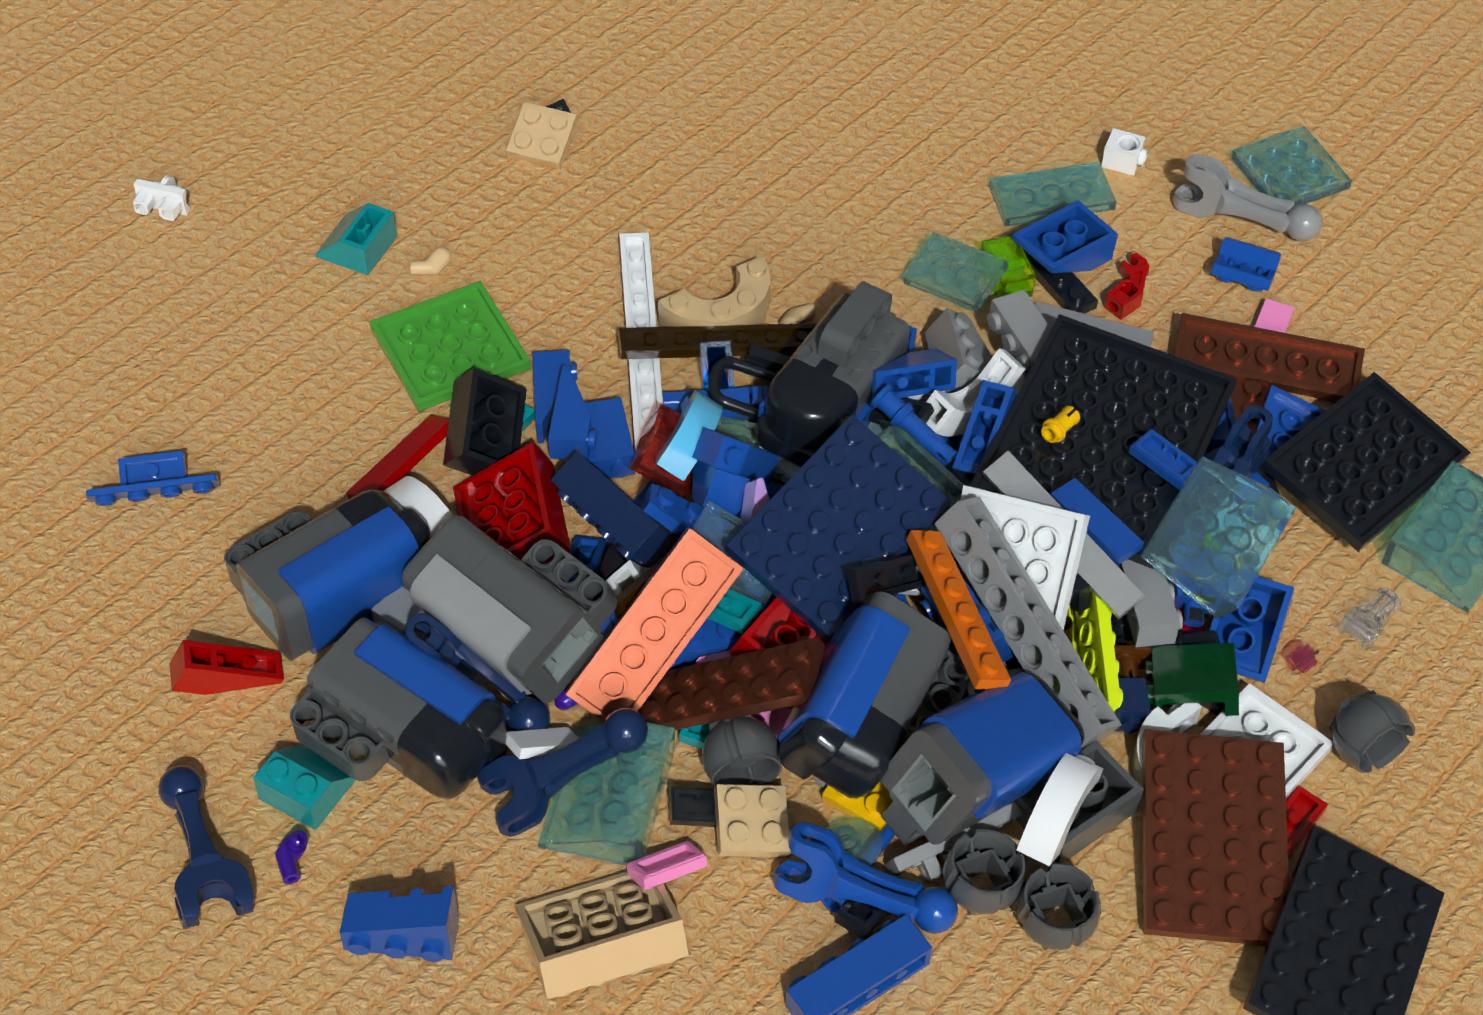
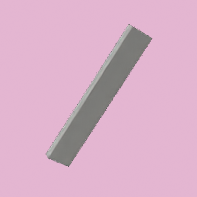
M1009 451L983 471V475L1001 494L1063 509ZM1086 533L1077 574L1090 585L1091 591L1106 607L1120 619L1144 599L1145 595Z

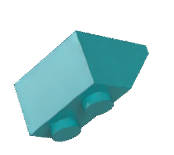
M301 744L274 751L253 776L257 794L261 801L314 830L320 826L356 781Z

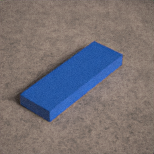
M1076 478L1050 494L1063 509L1090 515L1086 533L1117 565L1142 550L1144 542Z

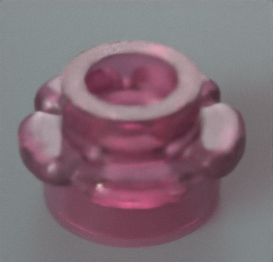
M1306 644L1287 658L1292 665L1291 670L1296 671L1299 669L1302 674L1310 670L1318 663L1315 656L1319 654V650L1314 651L1310 644Z

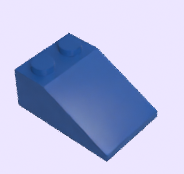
M1079 200L1012 234V239L1051 273L1091 271L1112 260L1118 237L1116 231Z
M1230 569L1222 605L1215 611L1210 630L1216 631L1218 643H1234L1237 675L1265 683L1291 606L1294 587Z

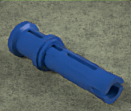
M891 384L886 385L870 403L873 408L878 407L891 420L890 424L893 427L896 426L897 428L901 427L943 468L952 461V457L957 455L958 452L948 445L914 413L913 405L910 402L905 403L893 391Z

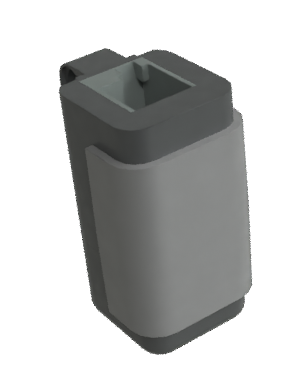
M461 515L448 518L407 564L401 575L402 584L410 592L411 600L425 614L430 615L449 629L462 644L521 693L525 691L526 695L533 694L544 703L555 700L583 668L604 639L600 633L602 631L600 627L617 607V597L607 583L555 542L545 539L538 541L519 560ZM554 556L550 563L545 564L549 557ZM578 574V577L573 582L568 583L573 575ZM603 592L601 598L592 601L595 595Z

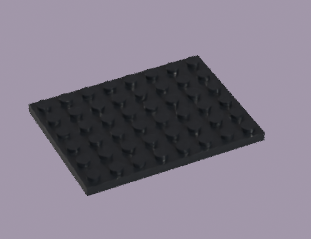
M1059 314L970 486L1000 493L983 475V471L1007 451L1022 464L1049 494L1076 478L1144 542L1142 550L1128 558V560L1154 569L1193 480L1183 489L1178 490L1129 453L1130 447L1152 428L1201 464L1235 388L1237 379ZM1065 406L1074 407L1067 416H1071L1077 410L1080 414V422L1066 432V436L1061 442L1050 443L1046 441L1041 433L1043 422L1050 418L1053 419Z

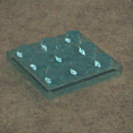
M1305 126L1234 149L1231 155L1233 162L1257 191L1279 199L1294 201L1295 205L1307 204L1348 190L1352 182Z

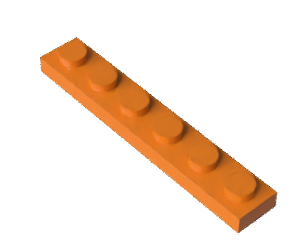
M911 530L906 539L974 689L1008 687L1011 678L941 531Z

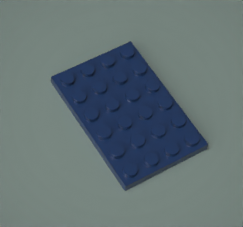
M852 414L729 542L724 551L827 641L836 628L860 604H852L846 570L905 555L910 549L906 540L910 531H926L952 501Z

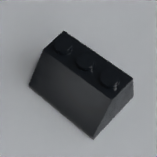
M475 368L454 380L443 465L468 475H475L519 450L527 389Z

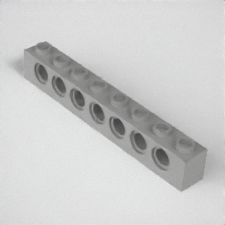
M980 496L957 501L934 524L941 531L961 570L966 574L977 596L991 615L996 627L1004 634L1013 655L1018 659L1024 671L1029 675H1036L1043 679L1081 723L1085 733L1081 750L1096 740L1100 743L1122 724Z

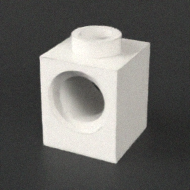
M1113 128L1105 145L1101 167L1134 176L1138 166H1144L1148 150L1144 149L1146 137Z

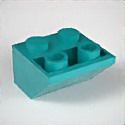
M366 203L347 213L316 252V257L369 275L397 237L394 211Z

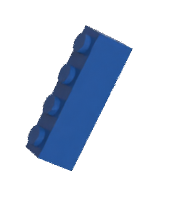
M907 915L896 921L894 919L888 920L878 929L876 934L868 939L860 938L848 948V951L837 958L834 956L822 962L818 970L807 977L802 975L793 980L786 990L785 1007L791 1015H852L928 966L933 947Z

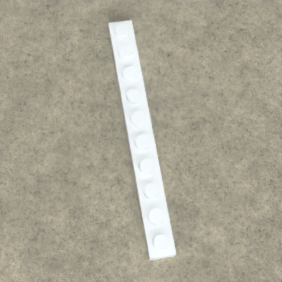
M649 232L620 233L626 328L657 327ZM659 358L628 359L636 470L663 469L656 464L655 460L666 443Z

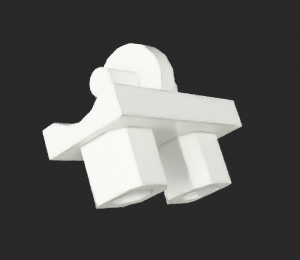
M166 175L162 178L161 182H151L138 178L134 182L136 195L133 205L136 213L147 215L154 208L158 209L159 215L163 219L174 221L178 214L188 215L190 206L186 203V189L176 186L173 176Z

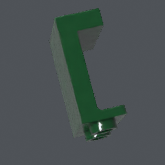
M1234 643L1152 646V660H1145L1146 680H1153V684H1147L1150 705H1155V708L1158 706L1162 709L1164 704L1224 702L1225 716H1239V689Z

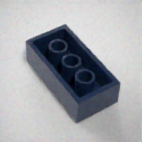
M577 451L551 479L560 488L556 494L576 509V512L589 524H592L597 529L596 531L607 541L613 543L622 555L642 567L650 568L671 550L678 540L659 522L645 513L640 505Z

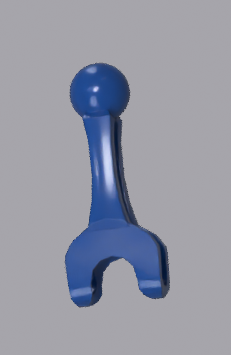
M800 822L791 829L788 839L790 851L807 863L787 860L777 868L773 882L775 888L780 893L804 903L818 902L829 896L869 904L900 918L907 915L920 929L933 934L945 932L955 923L958 915L957 902L946 889L941 887L924 888L922 883L903 880L861 862L844 851L840 839L833 831Z

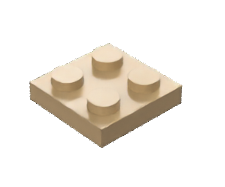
M523 102L506 149L507 156L561 169L579 120L577 114Z
M716 785L714 788L718 856H789L791 851L788 844L789 825L785 786Z

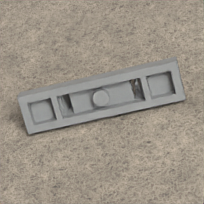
M1014 802L939 845L927 842L891 859L884 865L892 876L910 868L918 867L925 882H929L943 874L936 856L949 851L964 834L971 837L975 830L989 829L999 832V828L1023 814L1017 802Z

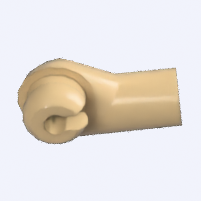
M437 247L426 260H411V275L439 274L451 260L450 251L445 247Z
M809 303L788 310L780 320V324H798V322L816 317L814 305Z

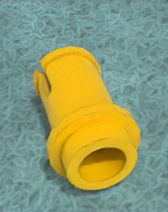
M1065 406L1053 419L1050 418L1043 422L1041 433L1046 441L1050 443L1061 442L1065 438L1066 432L1080 422V414L1077 410L1071 416H1067L1074 407Z

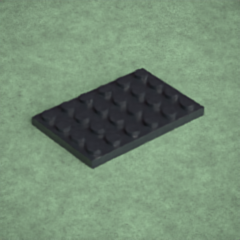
M1374 372L1268 456L1260 467L1359 552L1464 462L1471 452Z
M1314 825L1307 835L1243 1009L1254 1015H1405L1445 893Z

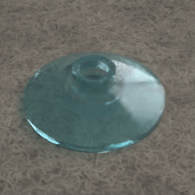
M849 817L835 820L823 827L833 831L840 839L844 851L861 862L871 866L880 856L883 841L880 831L873 823L862 818Z

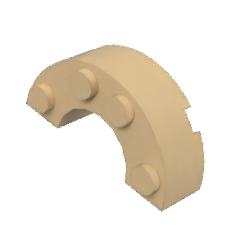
M759 256L736 266V289L726 297L715 300L701 299L683 289L659 299L658 325L660 327L762 325L770 306L771 277L763 256Z

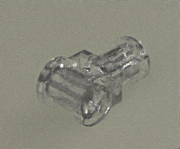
M1378 588L1369 603L1363 600L1357 607H1353L1345 615L1338 627V631L1342 634H1349L1361 643L1363 649L1367 650L1384 630L1388 616L1396 614L1401 609V601L1392 590Z

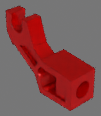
M1137 252L1131 255L1130 263L1132 265L1128 264L1125 260L1121 262L1119 271L1125 279L1106 295L1104 308L1120 320L1141 307L1145 280L1150 267L1147 259Z

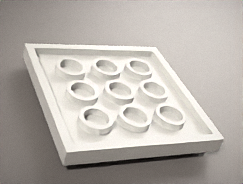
M963 485L960 500L980 496L1059 625L1064 630L1090 515ZM960 568V572L963 579L974 592L975 597L982 606V608L984 607L986 609L983 602L977 596L976 591L970 583L969 579L967 578L966 574Z

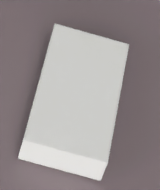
M569 727L507 732L505 744L519 759L524 760L546 756L568 746L579 738Z

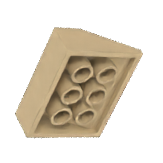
M627 871L515 905L539 981L547 999L566 996L579 989L592 985H601L606 981L621 976L637 974L644 969L660 964H669L677 959L689 956L682 918L664 884L644 890L628 876Z

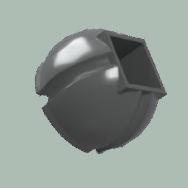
M1374 690L1343 700L1329 727L1332 731L1333 744L1339 756L1345 763L1356 768L1360 773H1370L1372 765L1380 769L1389 764L1409 745L1410 741L1407 735L1413 736L1415 734V726L1401 704L1388 696L1377 694Z
M751 715L709 724L710 732L702 748V764L714 788L717 784L752 785L757 783L758 785H766L779 775L782 768L778 756L780 744L771 728L764 722L753 718Z
M978 829L975 830L971 837L964 834L950 848L945 858L943 877L946 889L951 892L957 904L966 909L970 916L976 913L994 914L998 910L1007 909L1018 899L1026 880L1024 855L1018 854V845L1011 838L998 831ZM986 871L995 886L987 890H981L973 887L968 877Z
M1051 864L1047 872L1042 868L1035 871L1024 883L1017 901V914L1020 922L1024 924L1025 933L1034 942L1041 945L1044 950H1067L1071 947V944L1074 946L1083 944L1095 932L1101 916V901L1098 891H1094L1093 880L1078 868L1066 864ZM1064 905L1072 922L1057 927L1049 926L1042 911Z

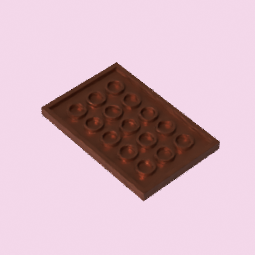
M1145 729L1142 734V775L1144 788L1143 934L1266 946L1289 886L1284 743Z

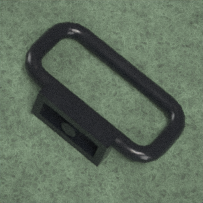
M751 344L743 360L735 357H724L714 363L708 382V394L723 409L758 420V407L728 398L721 393L720 385L723 372L726 369H733L771 382L789 360L790 356Z

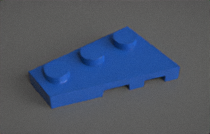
M651 484L645 495L643 509L645 513L676 535L683 534L687 527L691 528L734 560L724 549L738 534L739 526L726 517H719L705 510L698 503L689 502L677 496L670 489Z

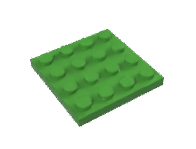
M481 281L369 321L373 335L418 412L451 400L454 380L473 368L503 380L531 369V360Z

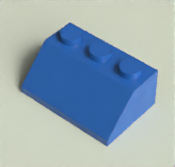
M697 460L693 467V500L703 505L705 510L719 517L721 511L732 514L730 520L740 523L745 484L756 479L752 480ZM764 482L769 499L782 488L780 485Z

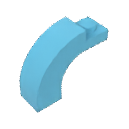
M695 390L691 397L687 395L681 403V416L668 440L655 458L657 465L682 481L686 479L697 462V459L692 457L703 428L714 431L723 409L721 405L698 390Z

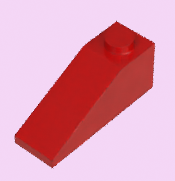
M182 640L169 663L171 688L174 692L208 695L281 684L284 680L281 653L276 651Z

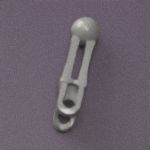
M1194 154L1187 159L1184 175L1187 180L1196 185L1183 184L1175 191L1173 204L1179 211L1197 218L1209 217L1215 213L1248 218L1270 226L1280 233L1286 231L1291 238L1297 241H1309L1315 238L1321 231L1322 216L1314 206L1309 204L1295 205L1294 201L1279 199L1254 190L1231 177L1227 167L1217 159L1201 154Z

